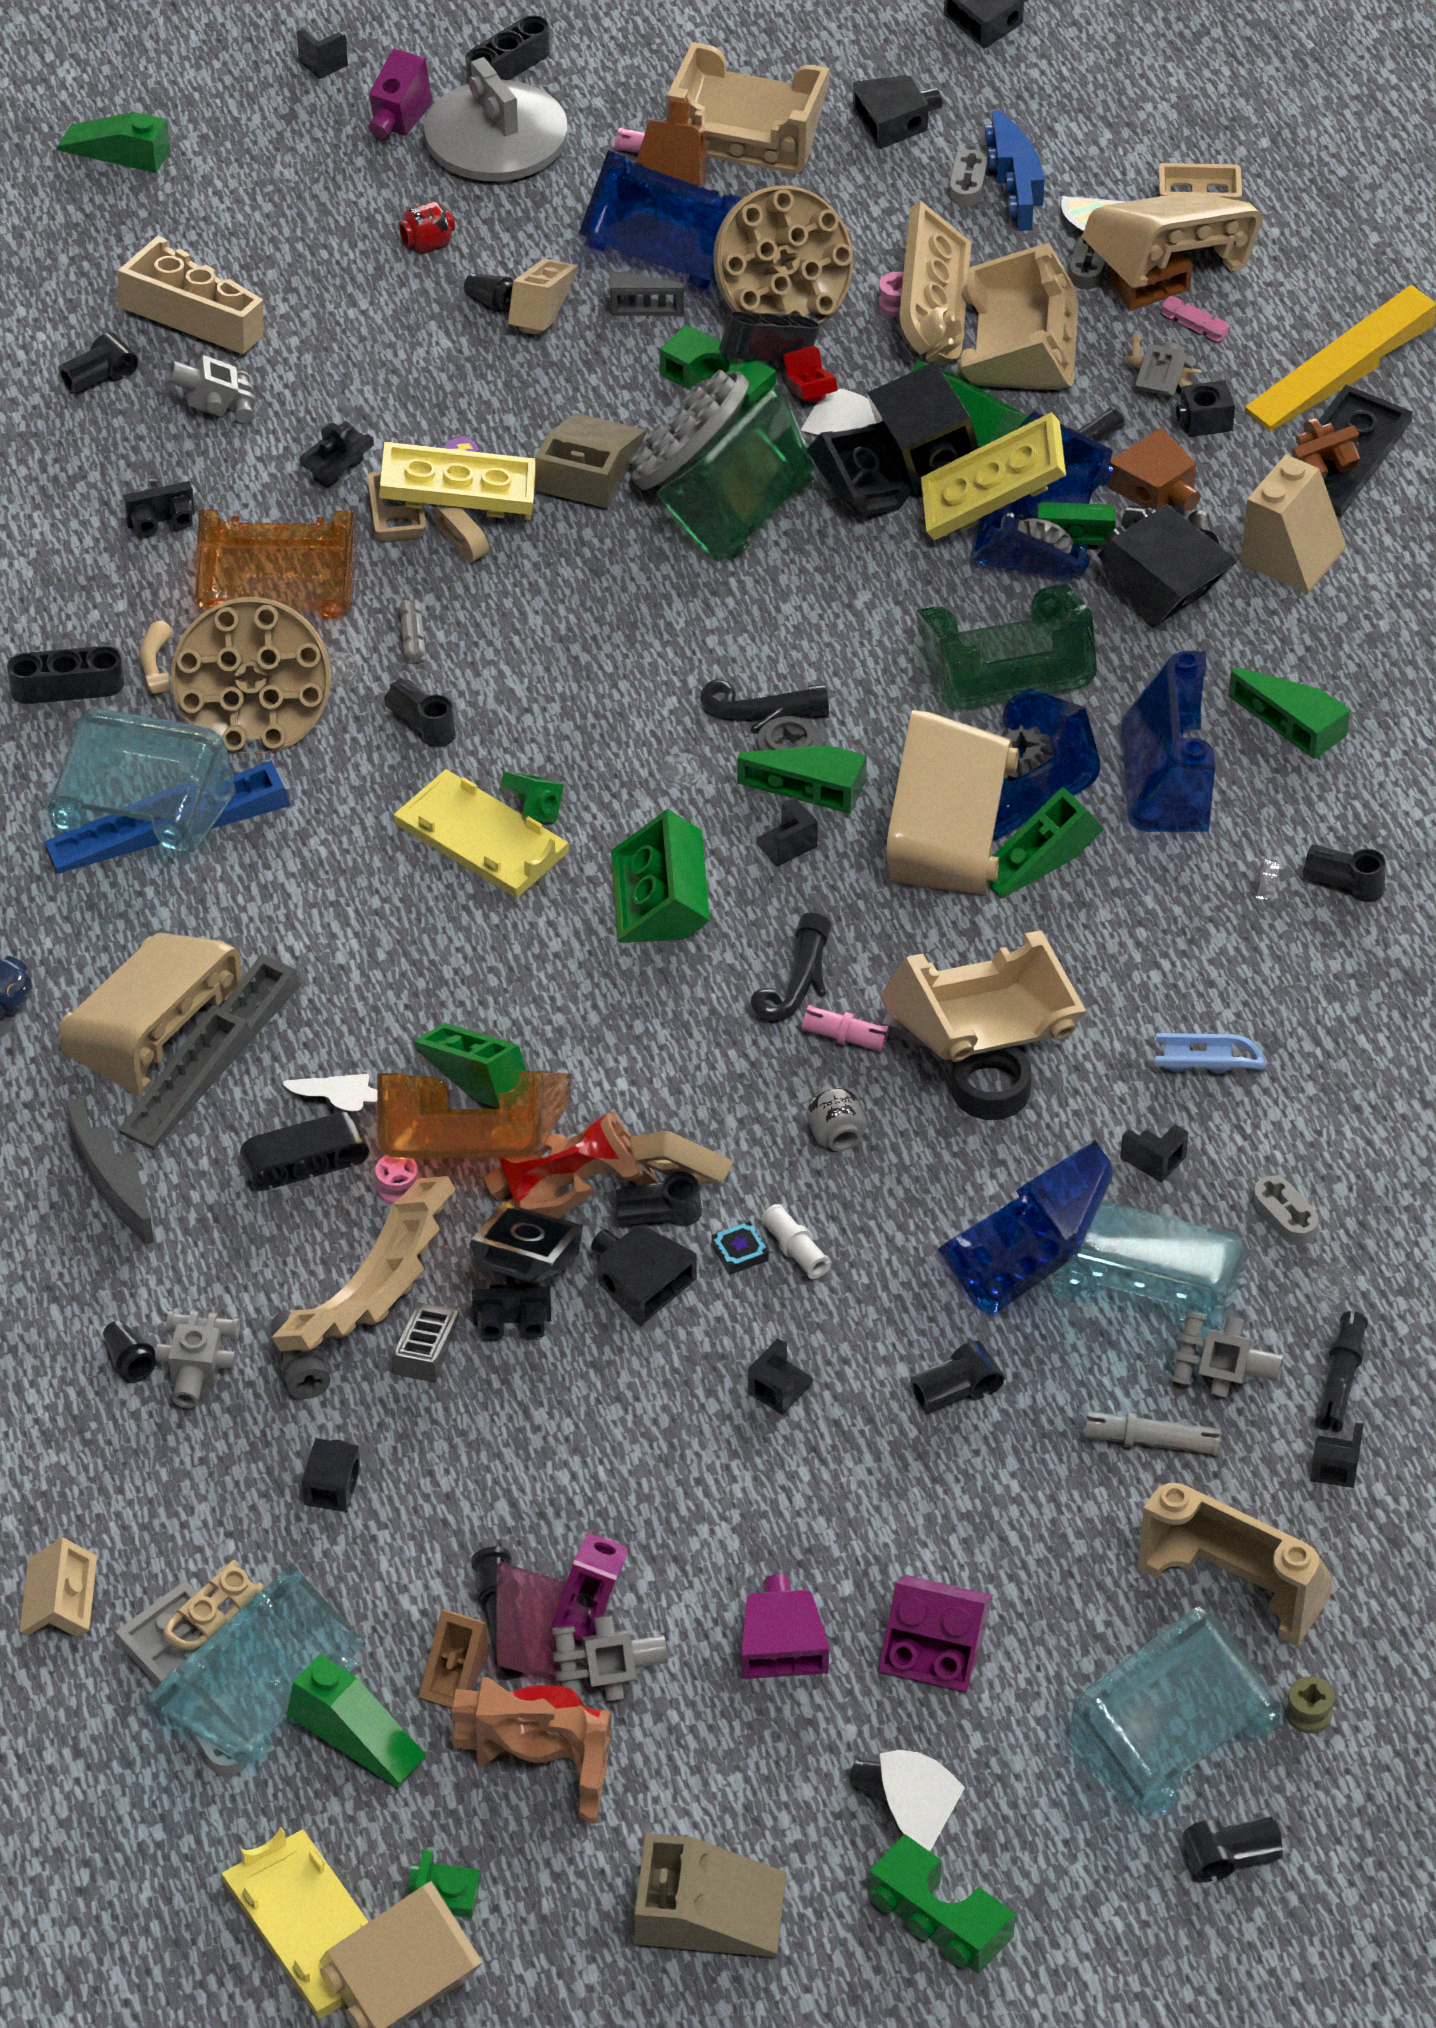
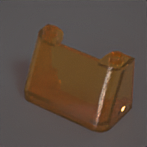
M199 509L195 589L197 605L207 611L213 606L231 599L259 597L280 602L295 611H321V614L330 617L344 615V611L351 609L353 605L358 546V528L354 511H334V520L330 523H326L324 517H317L316 523H241L239 516H232L230 523L229 521L219 519L218 509Z
M520 1071L521 1081L517 1087L510 1092L500 1093V1109H450L449 1089L445 1082L438 1077L403 1075L402 1073H377V1138L379 1147L383 1153L397 1159L526 1158L534 1156L540 1152L569 1105L571 1074L546 1071Z

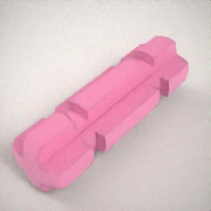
M1169 296L1166 301L1164 300L1161 311L1163 316L1173 321L1177 318L1179 324L1201 335L1207 333L1206 337L1215 342H1221L1228 335L1229 325L1227 322L1217 317L1213 320V315L1189 303L1183 305L1184 301L1175 296Z

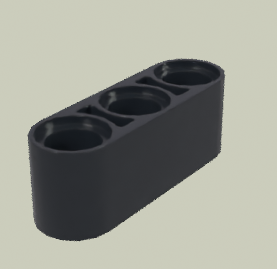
M526 16L470 49L465 56L466 83L469 84V78L472 77L471 61L483 57L496 71L501 80H511L544 60L550 53L549 22L541 16Z
M730 312L719 350L730 357L742 360L783 362V354L815 345L820 324L800 315Z
M111 646L21 653L13 656L7 664L11 696L16 702L22 704L109 697L119 693L124 688L125 683L121 654L116 648Z
M349 1112L336 1113L259 1134L249 1138L240 1148V1154L252 1185L259 1191L269 1190V1186L276 1188L309 1179L311 1174L313 1177L349 1168L351 1163L354 1166L362 1164L370 1153L356 1116Z

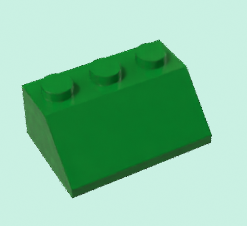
M917 360L912 372L928 364ZM941 369L971 417L979 448L1035 421L1030 416L971 385L953 373Z
M666 809L611 850L619 942L684 940L710 921L701 829Z

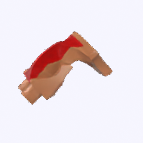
M615 1110L594 1121L578 1135L568 1139L561 1133L502 1147L497 1152L501 1166L484 1177L488 1189L498 1201L512 1194L513 1198L506 1202L557 1219L594 1193L593 1187L586 1184L584 1180L597 1174H613L627 1182L632 1181L636 1185L659 1183L652 1168L635 1161L631 1150L630 1137L632 1135L625 1129ZM548 1150H551V1153L547 1157L540 1159V1157L544 1155ZM573 1184V1188L570 1190V1192L565 1194L569 1185Z
M486 1677L482 1678L480 1691L455 1690L452 1706V1721H455L453 1748L477 1750V1766L480 1767L485 1766L496 1758L511 1753L526 1761L541 1762L545 1765L548 1764V1761H554L561 1757L571 1759L577 1766L579 1779V1817L587 1823L597 1824L603 1784L606 1781L612 1722L611 1711L592 1709L585 1706L572 1688L562 1686L536 1685L508 1692L492 1679ZM551 1731L558 1732L563 1736L556 1735Z

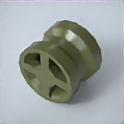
M1303 1677L1296 1680L1291 1685L1288 1695L1287 1720L1296 1730L1306 1734H1315L1325 1730L1330 1725L1333 1715L1334 1690L1329 1683L1318 1677Z

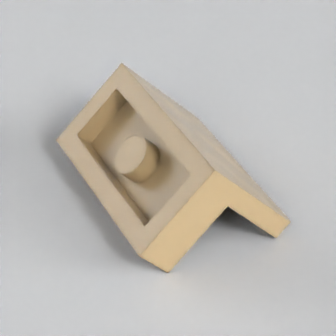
M62 1537L28 1559L20 1621L21 1633L29 1636L48 1623L73 1636H81L89 1631L97 1555Z

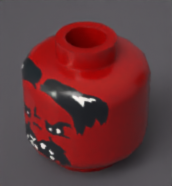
M428 202L408 208L403 214V220L399 221V232L407 249L413 248L418 253H426L447 246L451 240V232L455 231V221L452 213L449 210L444 211L437 202Z

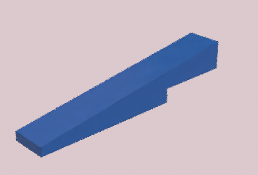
M272 760L199 790L193 780L46 840L44 843L59 874L291 805L285 787Z

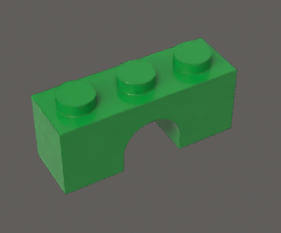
M685 325L659 349L660 375L688 390L698 382L710 379L719 370H722L725 374L740 372L748 380L749 385L738 415L748 421L776 397L775 369L757 360H742L722 353L719 350L720 341L689 325Z
M904 1834L869 1870L868 1895H870L871 1901L882 1912L887 1914L893 1912L903 1919L910 1931L919 1939H930L940 1946L946 1957L958 1967L967 1966L979 1974L1014 1937L1016 1913L980 1887L968 1898L957 1903H946L935 1898L931 1893L940 1884L942 1860Z

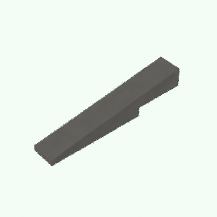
M261 953L220 1008L212 1005L120 1126L118 1129L119 1133L155 1150L300 987L296 969Z

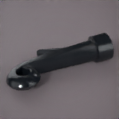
M716 679L704 685L700 694L702 705L708 712L718 717L761 719L752 726L751 732L753 734L759 733L760 729L767 722L778 717H798L811 714V717L830 715L826 684L809 685L808 689L779 695L735 701L736 692L733 685L728 681ZM720 692L726 694L721 701L714 698L713 695Z
M805 913L800 917L795 933L797 945L786 995L784 996L773 988H760L751 997V1006L760 1018L767 1021H778L793 1015L804 1000L811 982L819 997L826 995L822 975V954L832 925L825 916L818 913ZM765 1000L774 1002L776 1006L767 1004Z

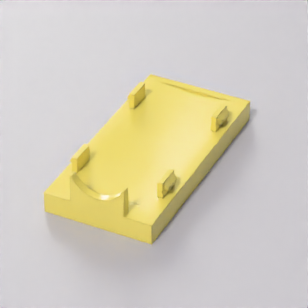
M1051 412L922 476L926 532L936 540L940 537L948 536L949 533L959 528L965 531L977 525V519L1028 494L1034 497L1048 490L1046 485L1066 476L1060 421Z
M384 442L379 498L406 501L405 507L422 509L423 503L487 510V516L504 518V512L525 514V519H531L535 484L534 458Z
M447 769L393 814L395 825L515 898L524 893L569 852V843L542 827L541 823L529 816L524 819L522 814L480 790L476 784L464 777L460 778Z
M280 1827L276 1835L266 1844L252 1850L241 1848L242 1862L222 1872V1881L316 2018L320 2019L344 2006L346 2003L339 1992L333 1994L325 1985L320 1975L322 1965L319 1960L328 1949L367 1924L368 1920L306 1832L302 1829L285 1838V1832Z

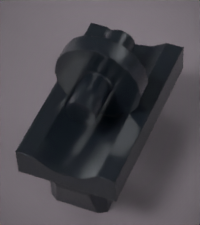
M347 421L340 425L328 423L321 430L322 440L300 456V466L312 472L315 482L330 488L338 481V474L347 467H356L364 460L363 454L374 446V437L369 434L359 433Z
M156 477L147 479L148 490L123 495L128 529L134 527L140 537L153 535L158 530V522L171 520L173 527L178 529L190 527L193 524L195 508L193 488L190 481L159 487Z
M506 1275L507 1285H489L490 1289L472 1290L473 1325H478L483 1340L499 1339L504 1336L505 1323H521V1333L527 1338L543 1337L547 1322H552L550 1286L533 1287V1284H515V1277Z

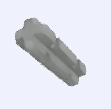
M416 599L411 601L403 600L400 604L405 661L409 664L415 662L423 663L426 656L421 603Z

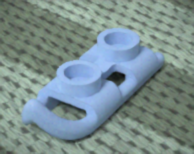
M1156 1034V1043H1165L1164 1056H1156L1155 1067H1164V1069H1169L1173 1072L1189 1070V1067H1205L1206 1070L1217 1074L1225 1073L1231 1070V1068H1250L1263 1071L1265 1068L1261 1050L1254 1042L1243 1036L1233 1034ZM1190 1043H1207V1050L1191 1051ZM1232 1044L1245 1047L1253 1055L1254 1059L1232 1057Z

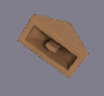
M446 1609L441 1610L419 1698L452 1708L456 1689L472 1691L488 1659L486 1622Z

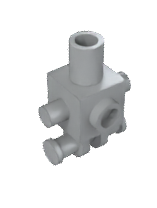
M205 355L201 356L195 368L174 360L169 363L165 373V381L187 389L188 406L194 407L200 412L211 413L220 417L224 415L227 409L235 411L236 420L243 424L253 420L254 412L252 409L255 406L254 390L252 384L249 383L250 376L246 371H237L235 366Z
M175 1311L168 1312L166 1332L173 1333L175 1331L172 1345L157 1344L155 1359L160 1362H169L171 1383L175 1384L172 1400L176 1405L183 1408L197 1406L202 1387H215L219 1368H235L236 1352L222 1350L221 1336L237 1340L240 1332V1318H234L233 1320L221 1319L218 1313L211 1312L208 1318H201L200 1311H191L190 1315L175 1314Z
M1185 1311L1184 1316H1186L1183 1333L1178 1332L1176 1340L1182 1341L1180 1351L1174 1350L1172 1358L1177 1359L1174 1375H1171V1381L1192 1385L1193 1380H1191L1194 1363L1200 1364L1198 1374L1213 1377L1210 1394L1227 1397L1230 1382L1246 1383L1248 1375L1279 1381L1284 1356L1255 1350V1339L1241 1336L1243 1319L1227 1316L1224 1331L1209 1330L1205 1338L1201 1337L1200 1334L1203 1320H1206L1207 1315ZM1197 1345L1204 1346L1202 1356L1195 1354Z
M612 1616L594 1618L596 1635L582 1637L583 1647L575 1648L574 1626L552 1629V1635H555L557 1651L552 1653L553 1661H560L561 1670L555 1672L556 1681H562V1687L572 1688L581 1701L585 1700V1695L582 1694L580 1678L588 1677L591 1687L604 1685L606 1701L624 1698L622 1682L637 1680L635 1668L668 1663L664 1635L631 1640V1635L627 1630L614 1632ZM585 1658L586 1666L577 1667L576 1659Z

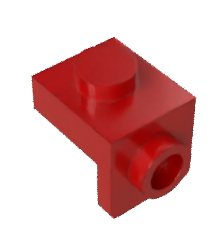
M810 346L783 354L782 360L787 388L800 399L806 402H817L825 399L826 394L838 391L836 377L822 368L819 348Z

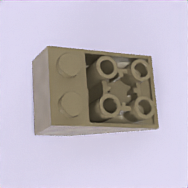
M578 413L573 414L547 434L535 457L536 491L608 508L631 464V459L637 453L646 435V430Z
M645 1833L635 1907V1945L777 1957L786 1872L693 1837Z

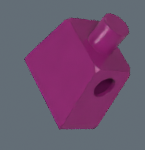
M393 48L369 94L373 119L368 125V129L372 135L385 139L390 131L406 136L432 105L433 98L426 59L424 57Z
M592 1533L586 1534L573 1562L550 1630L557 1627L574 1626L573 1636L574 1639L582 1641L584 1636L596 1635L594 1618L605 1616L629 1551L626 1546L618 1544L610 1538H602ZM580 1593H587L594 1597L590 1608L581 1606L577 1602Z
M776 1574L768 1576L763 1581L764 1593H752L747 1596L742 1640V1679L828 1674L829 1644L813 1594L808 1590L791 1591L790 1579L785 1575Z

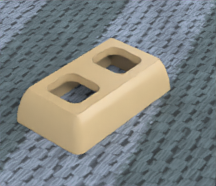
M1161 163L1159 165L1160 196L1187 193L1171 192L1170 187L1173 185H1188L1192 188V192L1240 201L1242 196L1241 167L1232 164ZM1225 186L1228 188V193L1207 192V187Z
M381 472L369 473L368 484L374 527L378 539L382 542L420 539L426 530L424 505L422 509L405 507V505L385 506L383 498H379ZM408 518L412 522V525L387 528V521L393 519Z
M662 1131L630 1137L631 1150L636 1162L667 1176L675 1172L690 1173L697 1178L699 1186L721 1183L728 1175L733 1164V1160L673 1132Z

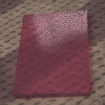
M500 1562L496 1566L497 1665L562 1684V1681H556L555 1672L560 1671L561 1666L560 1661H553L552 1653L557 1651L555 1635H552L550 1628L566 1581Z

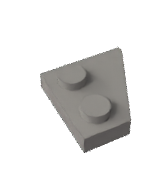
M187 1580L115 1632V1641L171 1700L177 1696L200 1648L192 1651L177 1650L163 1637L168 1621L179 1608L198 1593ZM186 1618L172 1632L184 1641H193L202 1636V1632Z

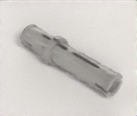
M1088 1410L1085 1439L1092 1438L1122 1442L1126 1448H1133V1444L1211 1454L1212 1456H1217L1220 1439L1219 1427L1212 1428L1137 1418V1413L1128 1412V1416Z

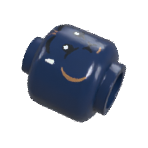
M6 956L5 959L0 958V1019L4 1016L11 1017L16 1015L33 988L32 979L26 972L27 966L12 956Z

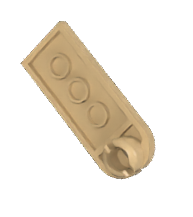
M920 200L910 208L899 316L900 324L907 340L920 355L927 351L926 360L931 363L936 361L938 366H945L956 359L962 351L965 336L964 321L966 310L964 285L967 284L971 241Z

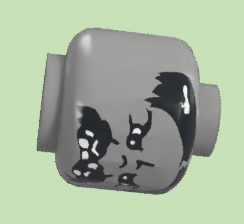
M841 1088L824 1089L813 1098L807 1107L806 1116L815 1140L824 1148H831L833 1151L838 1152L849 1150L859 1143L866 1131L867 1122L857 1096L850 1090Z

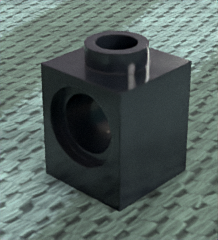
M1226 380L1182 386L1181 402H1176L1175 412L1178 424L1185 425L1189 437L1233 431L1235 403Z
M315 1438L302 1478L304 1505L348 1512L361 1471L359 1445L349 1444L342 1440L330 1441Z

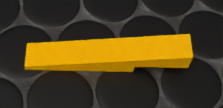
M1413 285L1408 286L1246 405L1244 412L1268 431L1274 430L1340 391L1345 384L1350 385L1377 369L1382 356L1433 327L1436 303Z

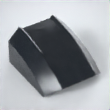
M880 423L838 432H821L806 449L832 489L848 505L864 516L899 510L912 492V486Z
M503 1201L471 1239L470 1247L479 1267L531 1283H540L565 1269L579 1255L583 1225L557 1219Z

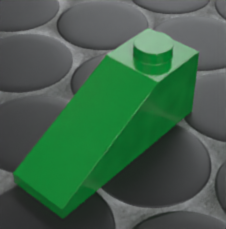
M131 112L71 124L57 145V151L157 173L170 152L167 119Z
M1235 667L1231 670L1228 697L1313 759L1319 757L1347 736L1350 710L1341 701L1334 699L1322 689L1240 667Z
M830 745L740 752L737 758V784L789 798L796 797L800 801L851 814L866 783L867 755Z
M1062 787L993 855V857H999L997 880L989 881V885L1002 898H1005L1076 858L1104 829L1092 814Z
M443 1023L413 1041L416 1050L475 1101L494 1106L495 1108H507L514 1105L520 1096L532 1090L520 1047L517 1044L448 1023Z
M319 1654L293 1681L287 1716L396 1788H399L425 1760L426 1754L362 1682L322 1654Z

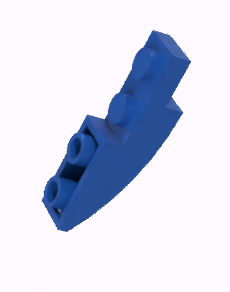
M993 110L992 124L985 126L986 147H992V149H988L989 171L996 172L997 184L1005 183L1006 194H1013V196H1009L1008 209L1009 218H1016L1017 230H1032L1033 206H1043L1045 179L1043 169L1035 149L1022 130L1000 110Z

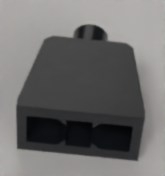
M944 0V15L985 49L1023 23L1024 3L1029 0Z
M908 75L853 82V110L878 149L888 147L927 131L928 112L942 108V97L938 88L920 91L911 76Z
M644 1225L635 1226L620 1239L609 1230L604 1229L595 1236L591 1243V1250L599 1255L597 1260L599 1285L640 1327L697 1279V1254Z

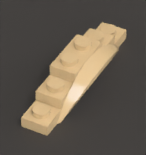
M448 1176L417 1179L405 1194L391 1205L388 1217L375 1245L352 1279L324 1304L314 1309L294 1310L289 1315L288 1320L272 1336L280 1351H309L322 1342L323 1337H344L354 1330L356 1324L366 1323L367 1325H373L382 1321L388 1315V1309L399 1297L412 1289V1282L424 1270L417 1256L427 1250L429 1247L428 1242L440 1230L433 1216L444 1208V1202L456 1190Z

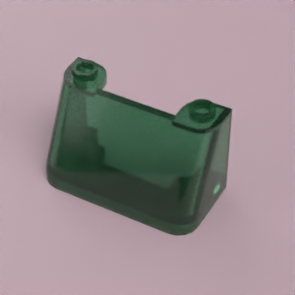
M774 385L742 406L734 422L696 460L683 469L684 471L680 474L681 476L673 481H668L656 493L707 554L716 562H719L728 555L735 559L750 546L747 538L794 490L799 493L814 480L811 472L815 469V466L784 394Z
M1067 583L1043 588L1034 595L1031 601V620L958 632L956 617L949 609L930 607L916 610L918 630L942 694L950 705L957 709H970L1080 689L1090 684L1096 675L1097 662L1092 611Z

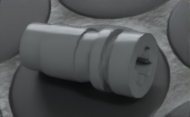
M294 1309L282 1311L272 1319L271 1328L273 1334L288 1320L289 1315ZM274 1345L288 1390L293 1397L310 1399L326 1391L330 1385L331 1378L322 1353L317 1350V1347L305 1352L300 1350L280 1351L277 1345Z

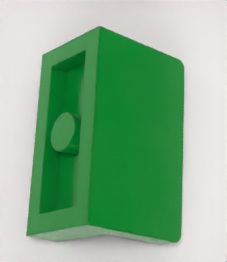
M1040 502L1038 503L1037 519L1049 521L1064 529L1071 537L1073 544L1106 545L1107 543L1104 538L1115 529L1116 509L1113 505Z

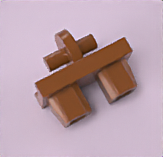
M1311 418L1304 422V433L1295 437L1298 446L1292 450L1294 458L1319 468L1323 479L1328 474L1323 461L1332 458L1338 471L1342 473L1357 466L1360 457L1355 442L1359 433L1354 425L1334 432L1331 423L1321 426L1316 418Z

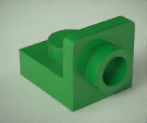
M503 771L500 787L516 791L515 799L525 801L522 813L524 819L529 816L536 821L551 823L557 821L564 788L563 783L535 775Z
M423 1849L420 1865L412 1864L408 1892L413 1893L432 1881L453 1916L472 1918L481 1880V1871L479 1869L435 1864L433 1850Z

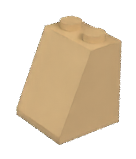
M1285 454L1247 499L1241 565L1308 594L1346 549V543L1320 469Z
M432 1881L423 1885L328 1949L319 1960L322 1965L320 1975L325 1985L333 1994L339 1992L348 2006L345 2013L352 2028H394L466 1983L483 1963Z

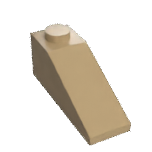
M542 259L513 281L508 324L519 326L521 332L529 334H539L552 325L578 271V265Z

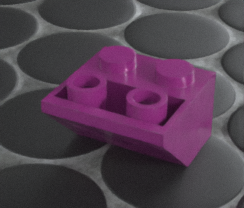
M904 1575L895 1585L878 1671L967 1692L985 1636L993 1595Z

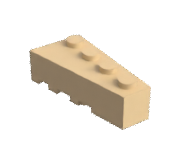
M159 235L118 270V307L241 354H244L263 337L262 298L231 279L222 281L216 277V270L206 264L201 267L190 261V254L180 248L176 251L170 249L167 240Z

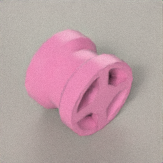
M904 272L887 273L879 281V292L881 294L879 297V307L887 315L900 316Z
M391 1153L378 1161L375 1166L379 1198L385 1203L392 1205L417 1181L418 1168L412 1157L403 1153Z

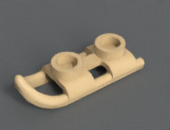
M232 1560L198 1593L176 1611L165 1626L164 1639L177 1650L192 1651L200 1648L265 1589V1586L261 1582L255 1586L248 1579L246 1572L239 1568L238 1562ZM216 1589H218V1591L213 1596H211L210 1598L208 1597ZM230 1599L234 1606L227 1613L223 1614L218 1608L226 1600ZM186 1618L202 1632V1636L193 1641H184L172 1632Z

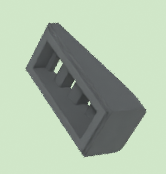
M610 272V315L682 316L684 315V283L626 272ZM651 295H658V300L651 299ZM666 295H673V303L666 301Z
M417 1302L393 1355L394 1375L436 1383L460 1316L459 1310ZM429 1316L444 1319L445 1321L444 1323L425 1320L423 1319V1317ZM422 1327V1328L437 1330V1331H440V1332H439V1334H438V1333H433V1332H427V1331L419 1330V1328ZM417 1338V1339L432 1341V1342H435V1343H434V1344H430V1343L415 1341V1339ZM412 1349L429 1352V1355L412 1352Z

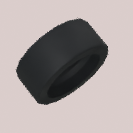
M1014 1046L970 1055L961 1061L954 1062L952 1066V1097L960 1109L970 1116L979 1119L1002 1120L1014 1116L1026 1106L1030 1097L1031 1064L1024 1053ZM983 1068H997L1015 1077L1016 1084L1010 1089L1001 1092H985L969 1084L967 1077L972 1072Z

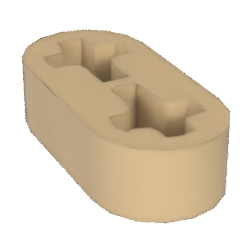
M443 505L434 510V519L438 530L469 563L489 554V545L483 531L461 507Z

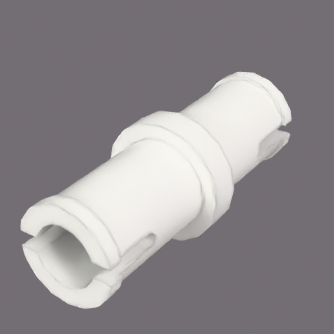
M775 1204L770 1206L762 1214L761 1222L779 1241L780 1250L785 1256L793 1257L809 1278L816 1279L824 1275L829 1269L831 1262L828 1256L824 1255L812 1241L810 1231L805 1226L798 1225L784 1210L785 1208L782 1205Z

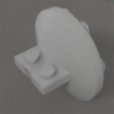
M484 57L471 61L472 77L469 78V84L446 93L434 103L426 116L424 124L425 142L431 156L450 173L481 181L509 183L514 179L526 177L546 169L561 154L567 141V118L561 105L551 95L535 86L518 81L501 80Z
M719 370L706 383V388L702 389L698 385L692 389L683 400L686 405L665 426L662 424L657 425L645 439L649 443L648 447L645 446L640 449L631 459L630 463L634 466L632 481L641 490H646L669 482L686 472L717 504L727 499L739 481L738 477L746 470L757 453L732 427L744 401L749 385L748 380L738 371L725 374L722 370ZM650 446L655 450L653 453L648 449Z

